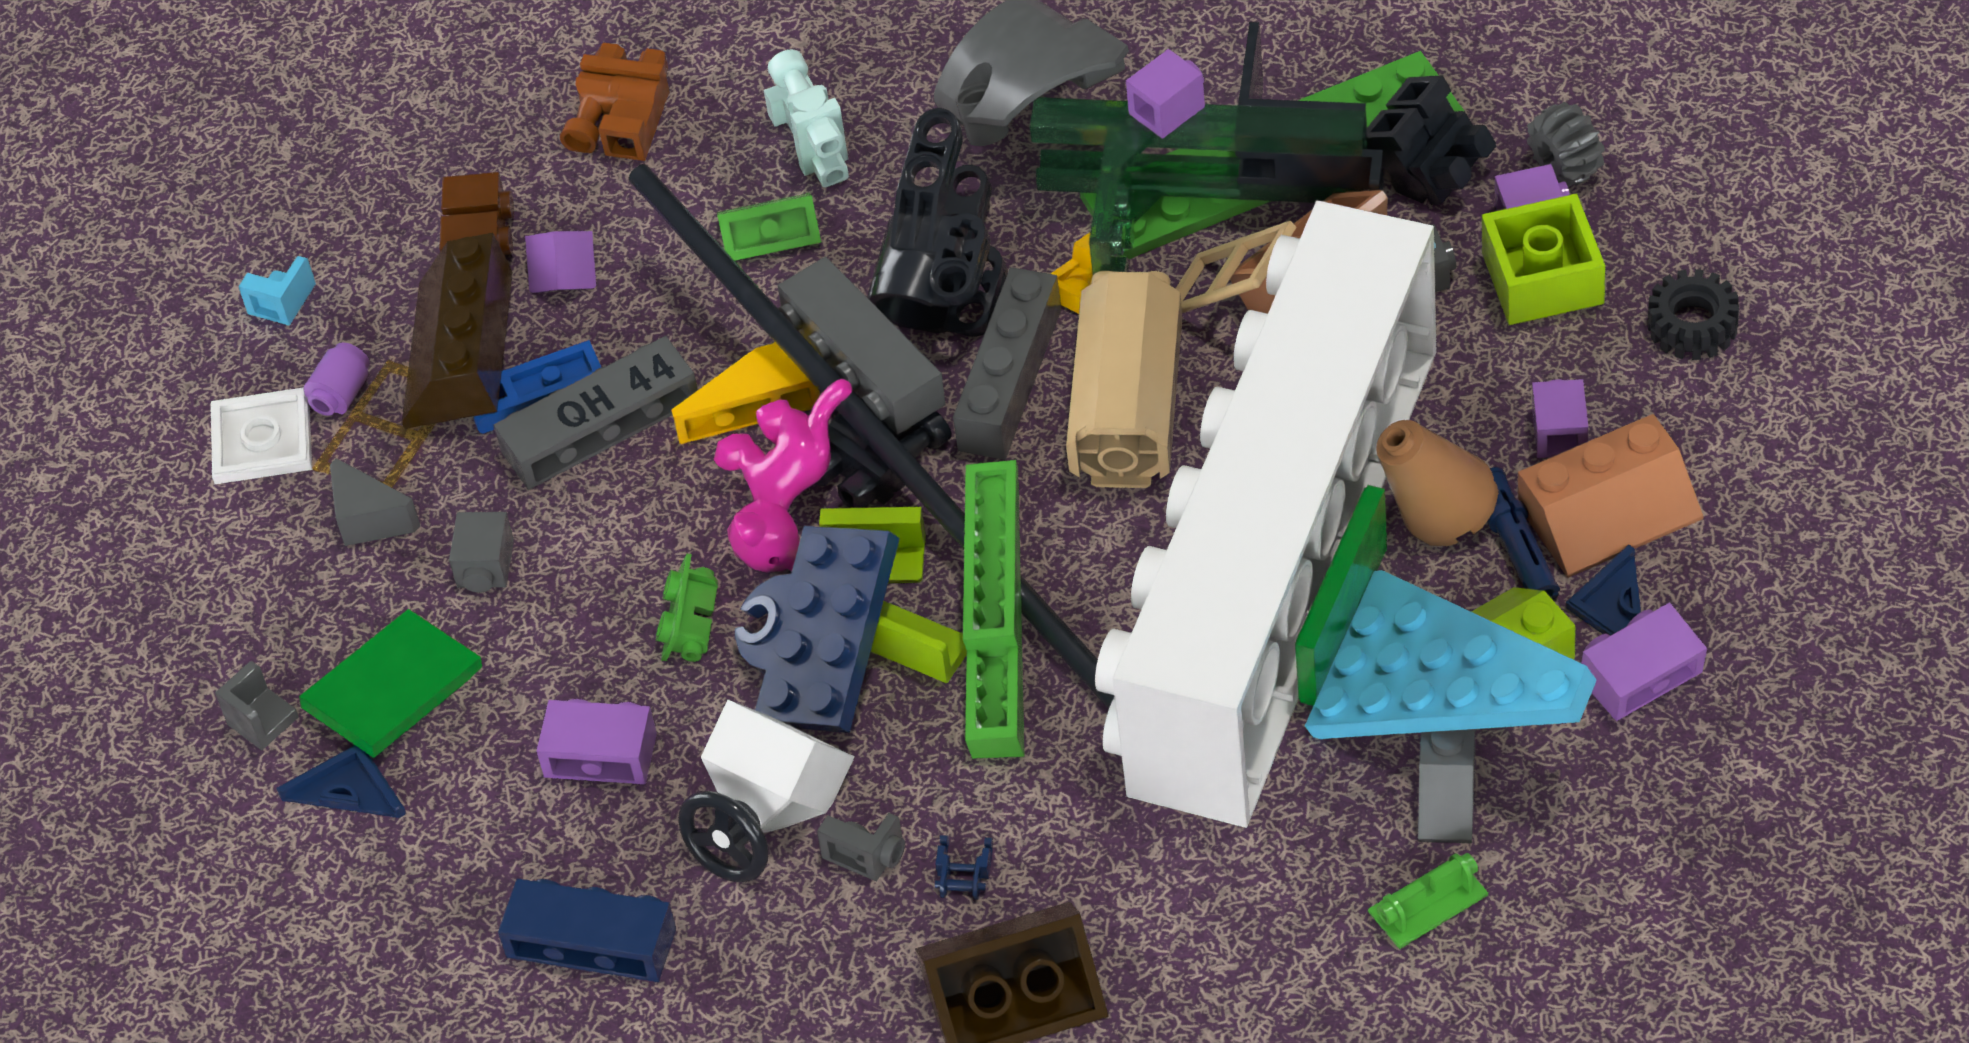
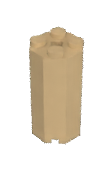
M1099 271L1092 276L1091 285L1081 291L1066 451L1069 472L1079 478L1081 470L1091 476V485L1095 487L1147 488L1151 485L1152 476L1160 472L1161 479L1170 473L1182 329V306L1180 291L1170 286L1171 280L1163 272Z

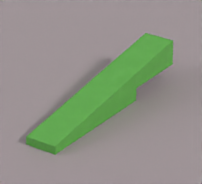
M1016 460L966 465L963 642L967 650L965 741L972 758L1025 757L1019 481Z

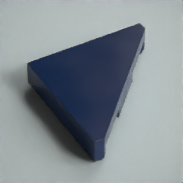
M1627 545L1566 601L1565 608L1602 634H1609L1611 636L1627 627L1628 623L1641 612L1635 548Z
M355 745L276 788L282 801L396 818L406 815L404 806L369 754Z

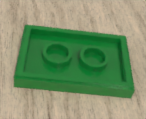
M407 609L299 696L300 705L310 715L375 758L464 685L482 668V660L479 655L410 609Z

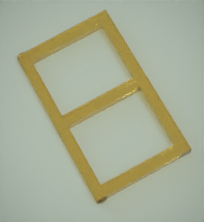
M391 360L386 361L312 467L313 471L331 475V463H328V460L356 421L412 440L384 482L380 481L393 488L436 423L421 426L419 431L410 428L405 429L401 425L363 413L362 411L389 372L407 377V366Z

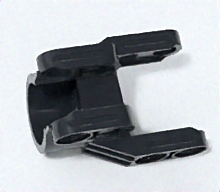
M933 108L924 112L915 124L896 191L894 215L888 221L867 298L892 324L899 327L933 333L953 332L968 337H977L984 335L1007 277L1008 269L1000 252L995 247L990 246L991 238L984 225L992 195L991 183L986 173L978 166L972 164L962 165L955 169L963 142L961 127L955 115L949 110ZM945 123L951 126V133L944 141L933 143L927 140V134L934 125ZM934 167L939 170V176L933 184L926 187L914 184L915 176L921 169ZM968 177L979 179L980 187L973 195L963 197L956 193L957 186L962 180ZM989 261L993 270H985L983 273L985 263ZM980 284L985 292L978 290ZM979 303L984 306V313L978 321L964 323L959 320L960 313L966 305Z

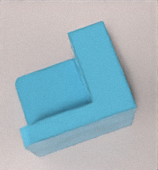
M297 256L287 273L275 270L268 278L247 273L238 287L247 314L290 325L316 283L308 258Z

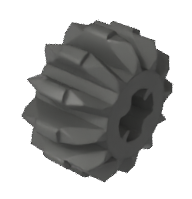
M1566 102L1559 105L1554 104L1542 110V113L1534 117V120L1527 125L1530 135L1527 139V144L1534 153L1532 159L1536 160L1540 166L1552 164L1558 183L1565 181L1568 187L1574 184L1578 185L1590 179L1589 176L1596 173L1597 169L1604 165V158L1601 153L1605 151V148L1598 138L1600 131L1593 127L1591 116H1584L1582 109L1577 104L1569 105Z

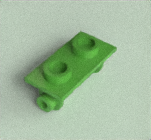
M687 553L678 572L670 570L666 579L663 600L671 601L669 612L664 611L662 613L656 633V641L664 643L661 661H667L671 651L681 653L683 659L696 662L701 659L702 653L708 651L712 619L694 615V612L707 616L712 615L718 580L714 577V572L709 568L689 569L692 554Z
M1455 853L1442 865L1392 895H1385L1383 900L1370 907L1368 912L1396 946L1401 949L1487 897L1488 892L1473 876V874L1478 872V866L1474 858L1469 853H1465L1462 856Z

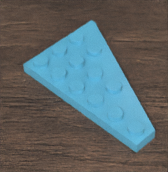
M1379 570L1374 571L1305 727L1313 737L1328 739L1580 722L1597 680L1586 665L1394 575Z

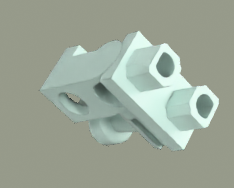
M790 49L776 54L768 64V72L776 86L764 90L767 111L775 127L787 123L794 137L799 166L805 176L815 172L822 187H828L846 180L849 175L844 161L848 160L841 109L835 98L828 100L827 89L823 85L813 86L807 75L808 66L799 51Z

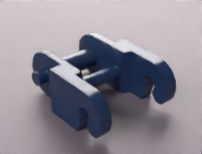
M940 835L941 846L938 845L935 863L937 876H941L940 880H935V888H940V897L946 898L948 890L972 892L974 900H978L979 892L986 891V883H981V878L989 879L993 838L985 837V848L982 849V856L976 858L975 864L950 863V857L947 855L949 837L948 835ZM950 872H974L973 881L950 879Z

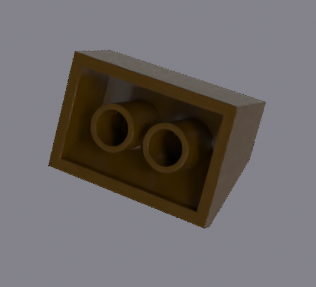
M1071 902L915 948L926 990L945 1043H1024L1109 1017L1082 918Z

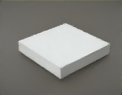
M303 388L211 401L212 478L215 484L312 470L310 405Z

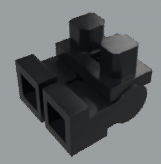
M1443 75L1408 77L1386 104L1388 110H1381L1367 127L1368 149L1383 150V168H1386L1390 174L1391 184L1395 191L1420 203L1428 199L1431 205H1441L1453 190L1463 189L1471 179V167L1478 158H1488L1496 148V142L1485 125H1473L1465 111L1453 110L1446 98L1452 90Z

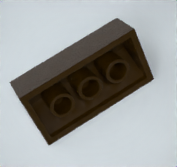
M493 232L447 241L419 283L401 422L405 429L494 413L498 410L513 272Z

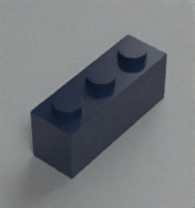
M517 878L498 934L506 958L659 982L676 931V925L670 902L661 901L654 896L640 895L632 897L613 894L599 887L581 889L562 886L548 879L530 881Z

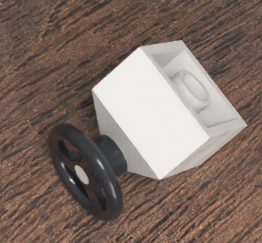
M727 700L701 756L717 792L700 791L685 799L679 810V830L686 847L704 868L720 878L732 882H749L756 879L763 873L768 863V844L764 833L789 827L825 814L833 804L855 756L769 715ZM699 808H715V822L709 828H695L694 816ZM749 841L753 855L744 847ZM706 846H715L718 850L727 852L741 867L725 863L712 854Z

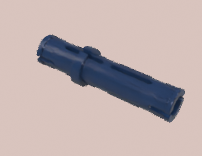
M1492 467L1490 470L1497 484L1499 494L1494 512L1487 521L1493 532L1499 534L1525 589L1544 590L1554 600L1559 596L1558 591H1560V587L1555 581L1527 523L1528 511L1524 503L1516 499L1506 478L1505 471L1499 467Z

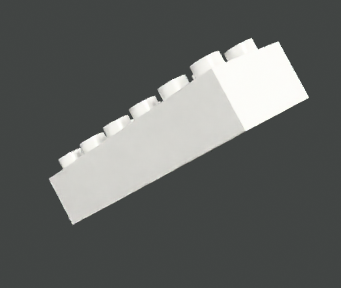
M1318 200L1315 202L1301 238L1281 235L1274 245L1266 279L1267 293L1275 295L1274 301L1268 314L1248 310L1242 319L1234 349V367L1236 370L1243 371L1236 390L1215 387L1208 398L1202 418L1200 441L1202 447L1209 448L1210 451L1202 469L1185 465L1178 469L1170 489L1166 509L1167 525L1176 528L1167 550L1147 546L1142 552L1135 570L1131 590L1132 606L1141 609L1132 633L1114 628L1108 632L1100 650L1095 674L1097 691L1115 696L1110 705L1104 726L1103 749L1105 752L1122 756L1126 796L1245 828L1249 824L1298 701L1295 642L1364 487L1366 488L1367 485L1382 488L1386 476L1377 455V441L1381 433L1389 425L1400 420H1410L1436 354L1434 226Z

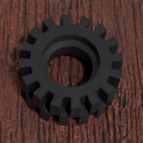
M1686 269L1677 272V280H1674L1669 274L1663 278L1662 286L1657 283L1652 289V296H1649L1648 331H1651V339L1654 343L1660 341V349L1665 353L1675 348V357L1683 359L1685 352H1692V360H1701L1702 351H1706L1709 358L1717 355L1718 346L1725 351L1730 346V339L1735 340L1739 321V297L1736 291L1732 292V284L1727 280L1719 285L1720 275L1712 272L1707 279L1703 278L1704 270L1695 269V277H1688ZM1695 306L1708 310L1712 317L1703 322L1693 323L1677 318L1675 313L1681 308Z

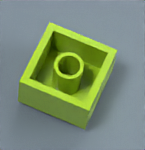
M1577 193L1482 214V255L1508 325L1604 304L1605 263Z

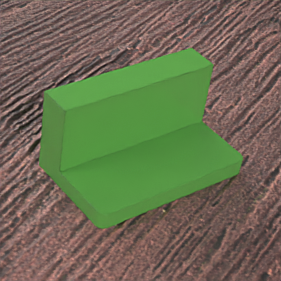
M810 193L717 212L724 249L734 261L821 243L814 204Z

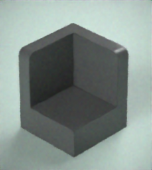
M253 661L246 664L215 692L227 725L260 750L266 748L299 718L296 708L268 689L260 666Z

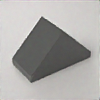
M337 458L330 464L335 516L345 546L414 533L420 527L412 498Z

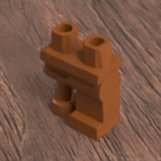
M603 42L595 55L584 54L582 57L580 68L583 71L576 77L575 83L580 106L577 117L567 120L560 134V141L570 151L592 153L601 137L605 156L645 161L665 102L670 93L666 78L668 64L665 52L647 48L645 51H642L639 61L627 60L625 49L618 44ZM604 114L599 128H597L596 123L600 115ZM619 137L633 139L635 147L624 148L618 144Z

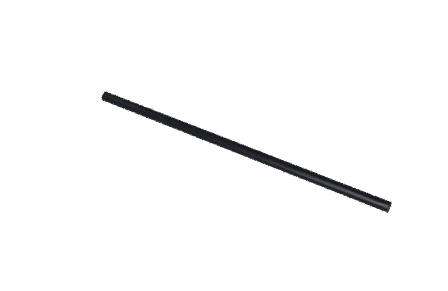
M641 164L634 168L628 177L629 182L815 387L823 393L832 383L842 379L648 165ZM852 390L848 398L842 401L835 409L964 550L965 513ZM1021 575L1022 615L1109 709L1115 696L1097 691L1096 689L1097 657Z

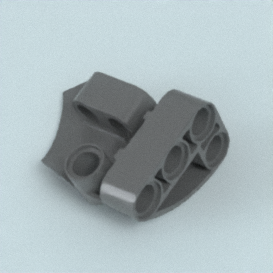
M1006 0L983 16L955 48L936 85L934 102L938 108L947 109L955 115L958 123L964 126L967 139L971 145H990L1000 141L1008 134V124L1028 104L1054 87L1070 80L1082 89H1088L1125 70L1124 57L1128 54L1129 49L1125 43L1086 18L1073 23L1040 0Z

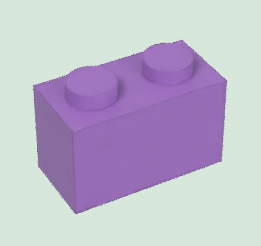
M1669 602L1655 611L1648 609L1640 612L1628 623L1627 627L1611 636L1609 634H1602L1593 639L1583 651L1581 664L1586 665L1597 680L1592 694L1610 715L1618 721L1702 673L1707 648Z
M571 699L568 701L548 700L536 751L544 778L646 784L657 734L650 706H640L631 702L606 704L591 703L582 699Z

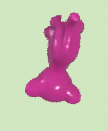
M839 379L828 386L814 403L810 415L791 408L787 400H777L759 408L756 411L757 422L764 436L776 445L766 455L753 442L749 434H731L718 441L714 456L715 463L727 471L742 470L753 497V502L745 505L734 515L727 529L728 539L735 556L741 559L748 567L766 573L783 571L785 569L792 571L800 537L797 526L788 510L794 499L807 488L817 483L829 468L831 460L828 431L829 420L835 408L852 393V386L849 381Z

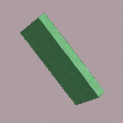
M1367 485L1366 488L1364 487L1295 642L1298 698L1301 703L1314 706L1372 574L1378 570L1387 550L1385 489L1371 485Z

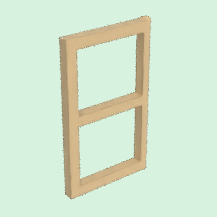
M1287 221L1198 253L1175 288L1180 291L1182 314L1259 288L1267 276L1270 257L1277 239L1281 235L1291 237L1297 227L1291 221ZM1272 241L1250 278L1226 286L1249 249ZM1228 257L1205 294L1184 300L1206 264Z

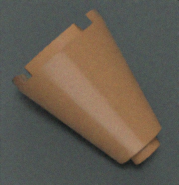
M1412 420L1397 421L1389 425L1381 433L1376 446L1377 455L1403 522L1414 537L1430 546H1451L1459 543L1455 538L1462 536L1468 531L1475 534L1483 528L1494 512L1499 493L1492 471L1482 459Z

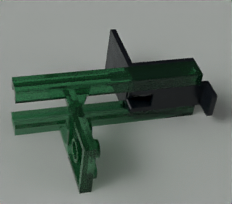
M1250 21L1238 105L1205 104L1203 109L1163 139L1129 114L1128 101L1038 97L1034 100L1030 121L1032 143L1104 146V152L1041 149L1040 168L1037 167L1036 169L1037 190L1097 193L1089 238L1093 275L1099 271L1128 272V257H1123L1124 249L1133 248L1134 224L1161 196L1315 203L1316 200L1324 201L1333 193L1366 191V189H1369V191L1383 190V150L1368 149L1366 103L1262 99L1263 68L1260 22ZM1147 147L1235 151L1236 157L1146 154L1142 152Z

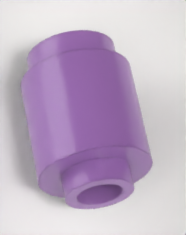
M344 342L338 343L335 348L328 349L303 388L311 408L326 416H330L334 412L344 414L369 376L368 367L370 361L367 355L358 347Z

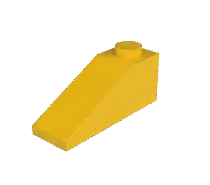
M775 342L757 347L671 409L679 444L758 424L756 411L763 405L777 400H787L791 408L800 411L811 410L820 396V391Z

